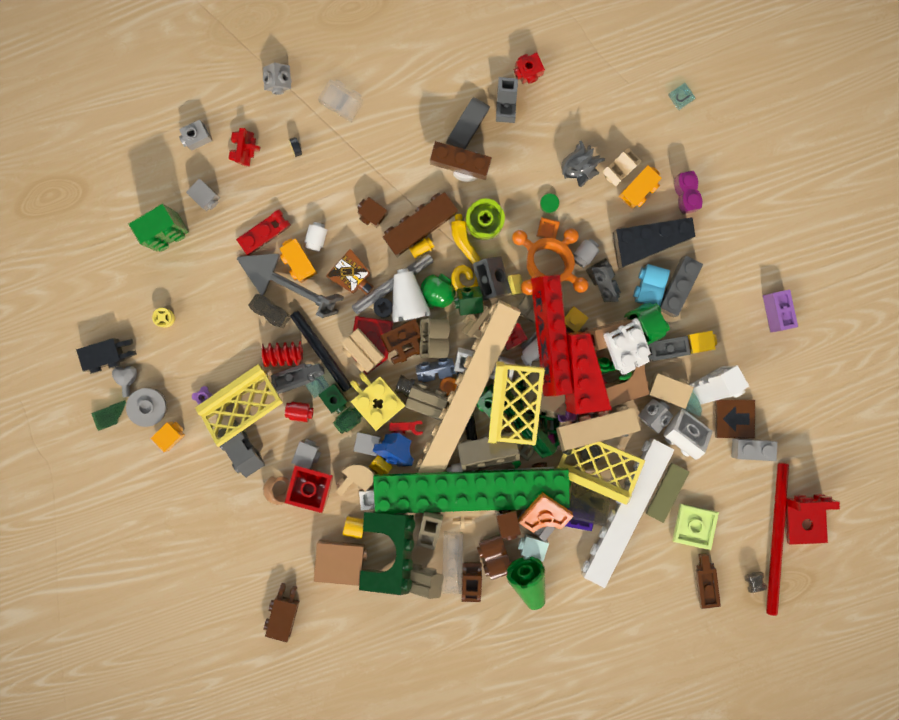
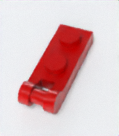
M279 209L236 240L246 255L249 256L288 229L291 224L288 220L284 219L283 213ZM275 221H277L279 224L277 228H275L272 224Z

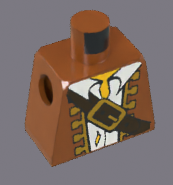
M351 249L345 253L326 275L331 281L353 294L360 289L368 295L374 288L367 281L371 273Z

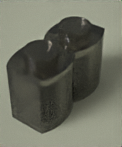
M255 294L248 304L254 313L265 317L270 324L276 327L284 328L291 318L285 309L276 306L272 300L260 294Z

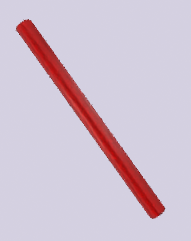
M778 463L766 609V613L771 616L778 615L789 476V464Z

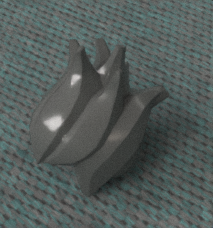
M579 141L580 146L577 144L575 151L564 158L561 168L565 179L577 178L578 186L582 187L588 180L599 175V171L595 167L600 162L605 161V158H600V155L593 156L594 148L591 149L589 145L586 149L583 142Z

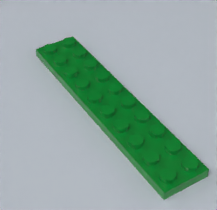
M568 468L374 474L375 513L395 514L424 513V511L457 512L528 509L541 493H544L565 508H570Z

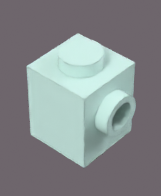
M525 534V537L520 539L518 549H521L520 553L523 555V559L535 557L543 562L549 542L547 540L544 542L538 537Z

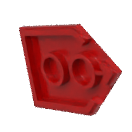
M355 316L353 332L359 328L385 356L371 370L373 371L388 359L389 353L380 335L392 330L393 321Z

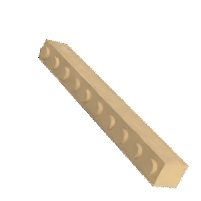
M499 299L496 304L493 303L488 312L491 316L488 322H483L480 332L483 333L480 339L476 338L473 343V354L471 357L467 356L463 365L466 368L463 374L459 373L455 382L457 387L455 391L451 390L447 398L449 404L447 408L443 407L439 415L441 421L439 425L433 427L431 432L433 438L431 442L427 441L424 446L423 452L425 454L423 459L419 458L416 463L415 469L417 473L445 471L521 313L520 309Z

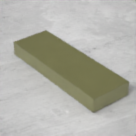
M671 463L645 514L664 523L690 472Z

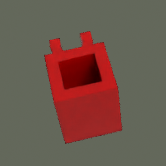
M519 323L514 325L504 346L506 351L528 340Z

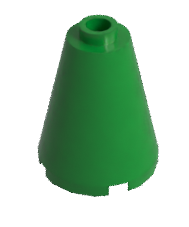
M522 557L512 562L507 568V581L529 609L538 610L542 608L546 602L545 568L543 563L535 557L525 560Z

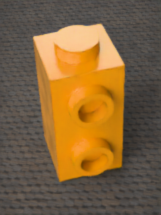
M647 165L619 197L632 209L636 205L640 208L647 200L645 196L649 192L653 194L660 186L658 182L662 178L659 176V171Z
M291 238L282 243L283 246L279 248L282 252L280 258L285 265L288 263L292 270L289 272L295 281L298 280L303 283L318 274L297 239L292 240Z

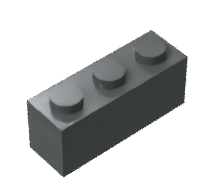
M688 256L680 259L664 292L660 305L661 312L673 318L679 316L703 266L702 263Z

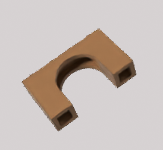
M623 319L585 330V333H590L595 350L608 348L604 334L617 330L621 325L625 326L631 323L633 319ZM645 364L632 370V375L629 379L620 380L618 378L613 382L605 384L611 407L649 395Z

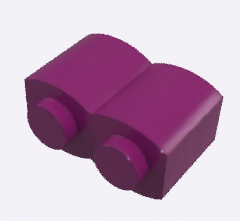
M694 171L680 173L674 179V188L679 195V209L683 215L697 212L702 208L703 204L702 196L697 190L698 177Z

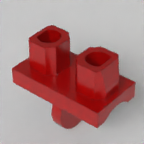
M239 128L238 132H232L231 135L232 143L237 144V150L229 152V160L245 167H250L251 158H254V152H260L261 147L256 145V138H254L253 132L247 131L245 128Z

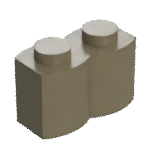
M421 319V358H448L450 352L448 337L451 328L447 319Z

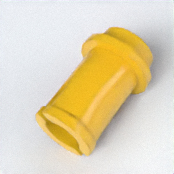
M424 237L423 241L409 248L415 259L428 250L432 251V248H434L429 237L426 239Z

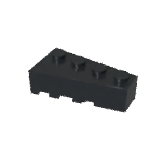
M693 217L616 229L613 232L618 270L694 238Z

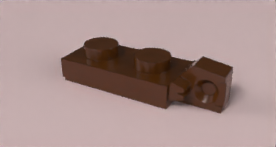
M707 553L699 554L700 564L696 565V578L700 608L721 607L717 570L714 567V563H710Z

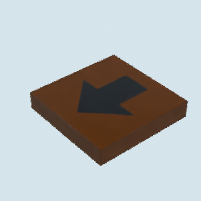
M716 400L715 438H755V400Z

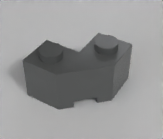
M234 420L233 426H239L240 424ZM222 428L218 431L217 436L219 439L225 435L226 429ZM245 429L219 446L223 451L225 450L232 461L234 470L237 473H241L245 478L265 466L260 452L250 443Z

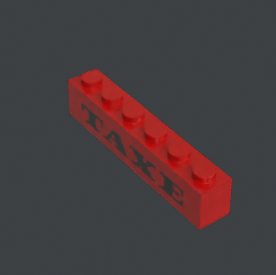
M560 275L531 278L540 367L544 368L543 396L573 394Z

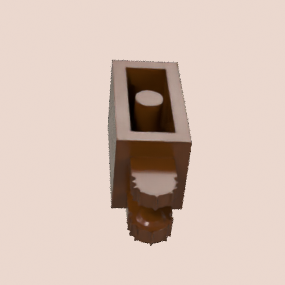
M281 583L275 600H271L268 611L271 612L270 619L267 618L263 630H266L265 637L283 642L289 641L300 601L295 600L297 586L291 588L290 598L283 597L286 583Z

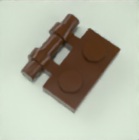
M412 319L380 335L387 352L390 353L395 350L397 353L396 356L391 358L394 365L407 361V358L413 355L420 354V344L417 339L421 336L416 319ZM411 343L412 348L403 351L402 346Z

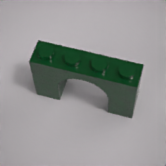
M364 512L363 532L382 533L390 537L396 547V559L393 566L387 571L361 570L359 580L360 591L393 595L409 594L412 587L410 575L413 568V531L416 526L414 515Z

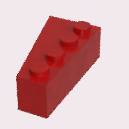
M566 333L573 394L565 395L566 411L573 414L612 410L590 333Z

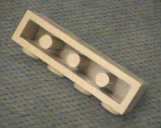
M627 405L616 408V413L610 414L608 410L598 413L597 418L591 419L589 415L579 418L580 422L572 424L571 420L560 423L561 427L556 428L562 451L641 431L635 408L629 409Z

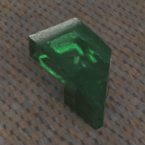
M126 400L91 413L98 431L117 425L126 406Z

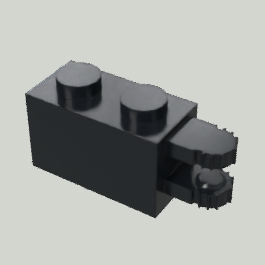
M111 338L76 349L82 371L95 374L101 372V368L106 366L109 369L120 366V362L126 361V358L137 355L136 350H131L127 353L122 351V347L130 346L133 344V340L129 339L120 342L117 338Z

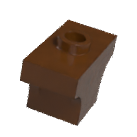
M463 562L461 602H481L482 562Z

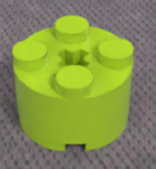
M488 198L479 199L468 208L466 214V226L469 233L480 240H489L496 237L501 232L505 222V214L501 206L496 201ZM483 216H487V219L490 221H487L485 224L480 219H483Z

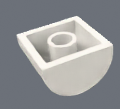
M682 408L667 426L664 437L667 443L678 446L683 455H690L697 460L705 454L713 431Z

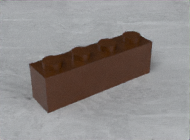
M445 192L435 194L430 199L431 202L426 206L422 204L417 207L415 214L412 216L406 215L399 221L401 224L395 228L391 226L384 231L383 239L396 257L403 254L410 247L458 214V209Z

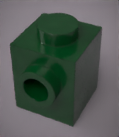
M480 286L456 289L457 297H454L455 309L459 308L461 316L484 313L483 296Z
M336 383L318 395L331 414L334 412L339 414L347 408L345 404L349 401Z

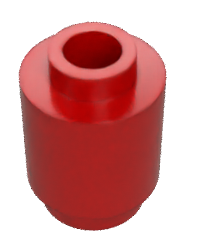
M294 401L286 403L285 418H289L291 421L307 423L309 419L313 418L314 408H311L310 403Z

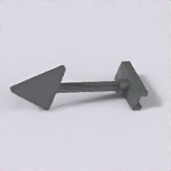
M279 253L237 257L238 262L260 295H265L270 280L315 302L319 306L316 313L317 316L325 318L338 313L339 310L335 309L334 306L336 302L342 301L344 296L340 294L326 297L318 295L274 272L280 257Z

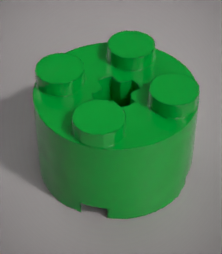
M645 303L627 312L624 316L627 319L637 318L639 320L648 345L665 337L666 332L670 330L669 324L664 320L661 308L657 303Z

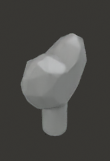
M133 366L125 368L115 367L112 370V377L117 384L122 386L123 397H130V385L136 379L137 370Z

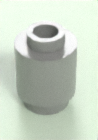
M585 239L573 253L575 263L582 268L586 265L588 266L599 253V245L592 239H589V241Z

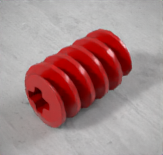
M294 341L291 342L290 347L284 342L282 348H280L278 342H276L275 348L272 347L271 343H268L267 348L262 344V361L265 367H269L270 362L273 367L277 366L278 362L280 366H284L285 362H287L288 366H292L293 361L296 365H300L301 360H303L301 341H299L298 347L295 346Z

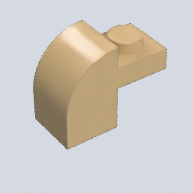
M628 148L603 171V174L610 183L617 186L642 161Z
M352 464L342 471L347 478L342 477L336 484L338 487L336 493L342 496L353 482L366 492L373 483L374 474L377 473L365 464Z

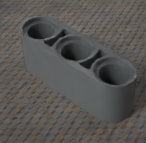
M473 97L449 135L446 144L466 149L488 113L490 106Z

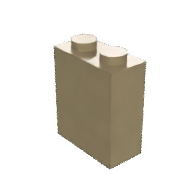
M540 360L532 361L531 366L540 367ZM529 373L528 380L534 384L539 380L540 373ZM542 388L540 413L541 411L545 412V416L557 418V415H565V395L543 396ZM531 389L525 394V398L529 403H532L537 399V394ZM523 401V406H524V407L528 406V405Z

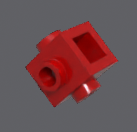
M537 52L529 56L528 54L520 56L517 59L518 61H516L515 69H513L516 78L520 79L522 84L536 82L539 79L538 77L544 75L545 71Z

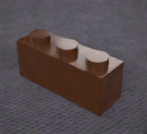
M435 141L430 157V165L486 180L492 157Z

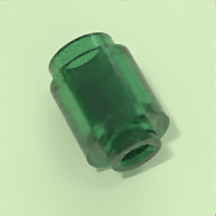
M350 406L336 417L333 424L341 434L348 433L362 422V414L356 407L352 408Z

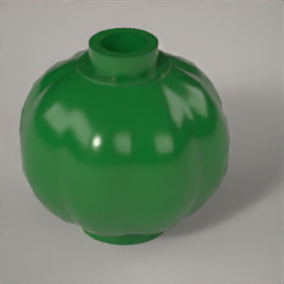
M442 273L439 276L435 274L427 276L421 284V292L428 307L431 309L434 307H447L454 301L456 291L452 286L451 279Z

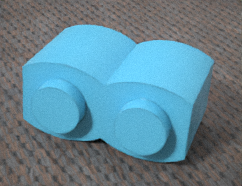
M650 264L645 265V268L642 267L638 277L641 279L639 286H636L633 297H636L635 302L640 304L657 303L660 306L670 270Z

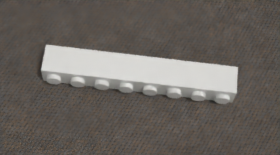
M651 438L649 441L646 440L642 447L643 453L640 458L646 461L633 490L630 502L625 505L616 501L615 509H611L607 519L609 521L606 527L603 526L598 536L600 539L598 543H594L590 550L592 555L589 561H585L581 568L584 578L603 588L606 587L674 452V449ZM634 462V471L638 469L639 462ZM627 477L624 485H626L625 490L629 491L631 483Z

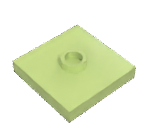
M680 504L672 541L711 550L719 512Z

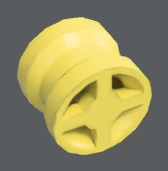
M158 308L154 311L152 320L155 325L166 328L173 325L175 315L169 309Z

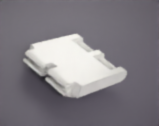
M637 318L625 326H619L617 330L611 333L607 332L604 334L615 369L620 370L621 374L625 375L636 369V367L649 362L648 355L651 353Z

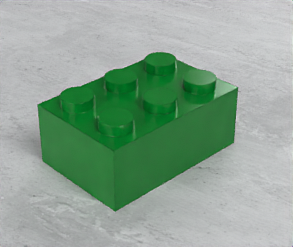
M163 203L128 224L140 245L159 252L166 250L170 243L183 240L186 237L185 234L189 233L179 214Z

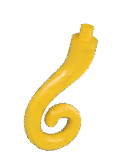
M456 214L455 221L451 222L452 236L456 245L473 266V263L481 261L468 240L466 222L462 221V214ZM466 265L457 266L451 274V283L456 292V289L466 287L460 282V274L463 273L467 280H472L474 277L472 269ZM476 275L473 285L469 287L478 286Z

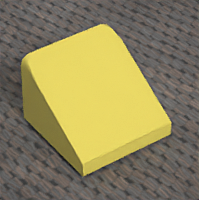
M521 275L508 276L511 295L523 293L521 291V284L523 283Z

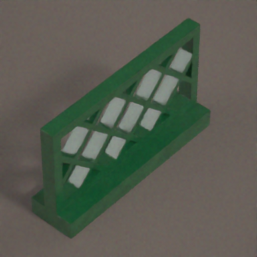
M523 379L515 384L521 393L526 390V387H523ZM513 387L505 392L506 397L510 401L515 398L511 393V390L514 389ZM522 398L513 403L519 412L524 409V400ZM511 406L504 410L510 419L516 415ZM525 411L522 416L529 422L535 417V413L530 412L531 414ZM545 412L539 415V419H542V428L538 426L536 445H531L542 459L554 454L560 444L556 428H559L558 422H560L558 415L557 418L545 416ZM520 417L512 421L518 430L525 425ZM547 420L553 421L554 430L548 429ZM528 427L521 432L526 439H532L533 432ZM548 433L554 434V443L548 438Z

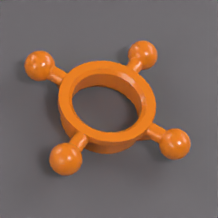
M573 228L567 229L564 232L562 242L554 238H543L532 243L527 239V234L523 230H517L513 233V242L516 245L525 246L528 250L527 270L532 278L548 276L540 272L534 262V255L537 251L548 249L556 252L564 261V272L560 274L561 282L570 281L573 284L574 290L579 293H583L588 289L589 283L585 278H577L572 274L575 261L568 245L578 240L579 234L577 230ZM531 279L525 280L521 284V291L525 295H532Z

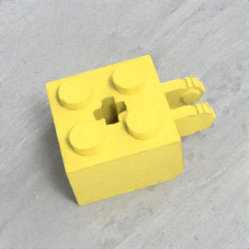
M362 372L359 376L368 387L363 391L359 384L352 380L350 384L359 395L351 403L374 430L377 431L403 409L405 403L381 376L372 383ZM375 399L383 400L382 408L374 406Z

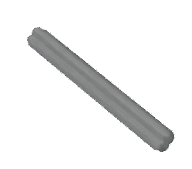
M426 254L407 268L409 272L413 271L415 275L433 263V258L430 254ZM394 277L353 304L352 309L356 314L361 313L374 304L375 301L393 290Z

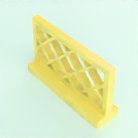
M497 361L489 443L501 441L536 445L544 368L505 364V362ZM508 369L517 370L521 376L512 382L507 376ZM531 372L540 373L539 380L534 384L526 377ZM524 379L530 387L521 393L515 384ZM511 387L519 394L512 401L505 395V392ZM533 389L537 394V399L529 403L524 395ZM522 398L528 406L519 412L513 403ZM511 406L516 415L508 420L503 411ZM530 408L535 413V417L527 422L522 414ZM520 417L525 425L516 430L511 422ZM507 425L515 432L509 437L501 436V430ZM528 427L533 432L532 439L523 438L520 432Z
M257 364L196 406L195 409L202 417L215 444L219 447L283 402L271 383L268 373ZM265 380L264 391L257 390L258 385ZM249 392L248 402L241 401L242 396ZM255 393L263 394L260 403L253 402ZM267 395H272L276 399L270 404H265ZM234 403L232 413L225 412L226 407ZM240 404L247 405L244 414L237 413ZM251 406L259 407L256 414L253 416L249 415ZM218 414L216 424L210 423L209 418ZM224 415L231 416L228 425H221ZM235 417L242 418L239 426H233ZM219 428L226 429L225 435L219 439L217 436Z
M601 441L585 445L577 450L573 448L571 454L574 453L578 462L574 466L565 464L568 455L563 453L557 468H568L570 481L625 505L630 502L633 490L646 461ZM595 444L599 445L603 454L593 457L589 447ZM586 448L591 459L581 462L577 452ZM612 452L619 454L621 462L611 465L607 454ZM605 456L609 467L599 470L595 459ZM630 460L639 462L638 469L630 473L625 462ZM592 461L596 472L591 474L586 473L583 468V464ZM623 464L627 474L617 478L613 467ZM610 469L614 479L607 482L603 480L600 472ZM628 477L631 483L629 491L621 488L618 480Z

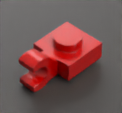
M423 421L390 422L389 431L405 434V430H411L415 435H422L423 431H416L415 426L423 424Z

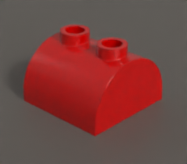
M295 465L285 504L323 513L329 497L333 475Z

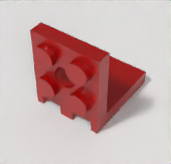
M813 494V497L794 495V498H787V544L828 543L826 510L840 509V501L832 499V496H825V494ZM805 519L811 521V526L808 529L802 527Z

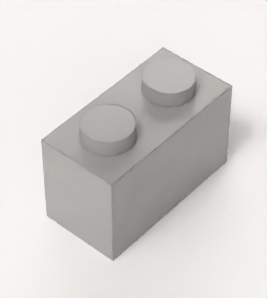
M732 438V458L777 461V442Z

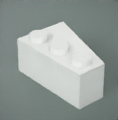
M738 365L722 366L690 384V386L694 387L693 392L700 405L732 396L736 398L744 394V389L749 387Z

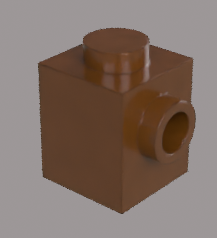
M370 197L366 200L363 199L357 207L359 209L357 211L360 216L359 220L367 226L372 224L378 228L388 214L385 208Z

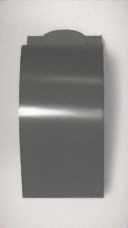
M499 77L496 122L515 123L518 78Z

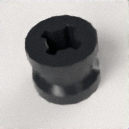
M380 298L375 301L373 309L379 317L386 318L392 314L393 305L388 299Z

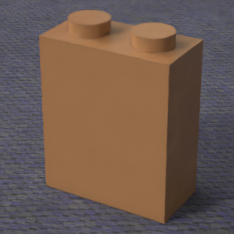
M319 540L316 549L314 582L359 586L360 571L366 570L363 569V561H367L368 550L364 549L365 544Z

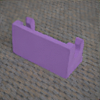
M790 290L762 295L770 332L798 327Z

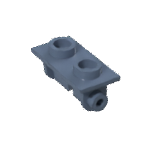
M441 358L436 362H422L415 366L418 382L422 381L423 383L436 380L434 373H438L439 379L453 377L452 375L456 374L453 358Z

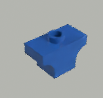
M400 433L385 434L381 444H374L373 452L385 458L387 463L397 465L398 467L413 465L414 458L410 454L411 440Z

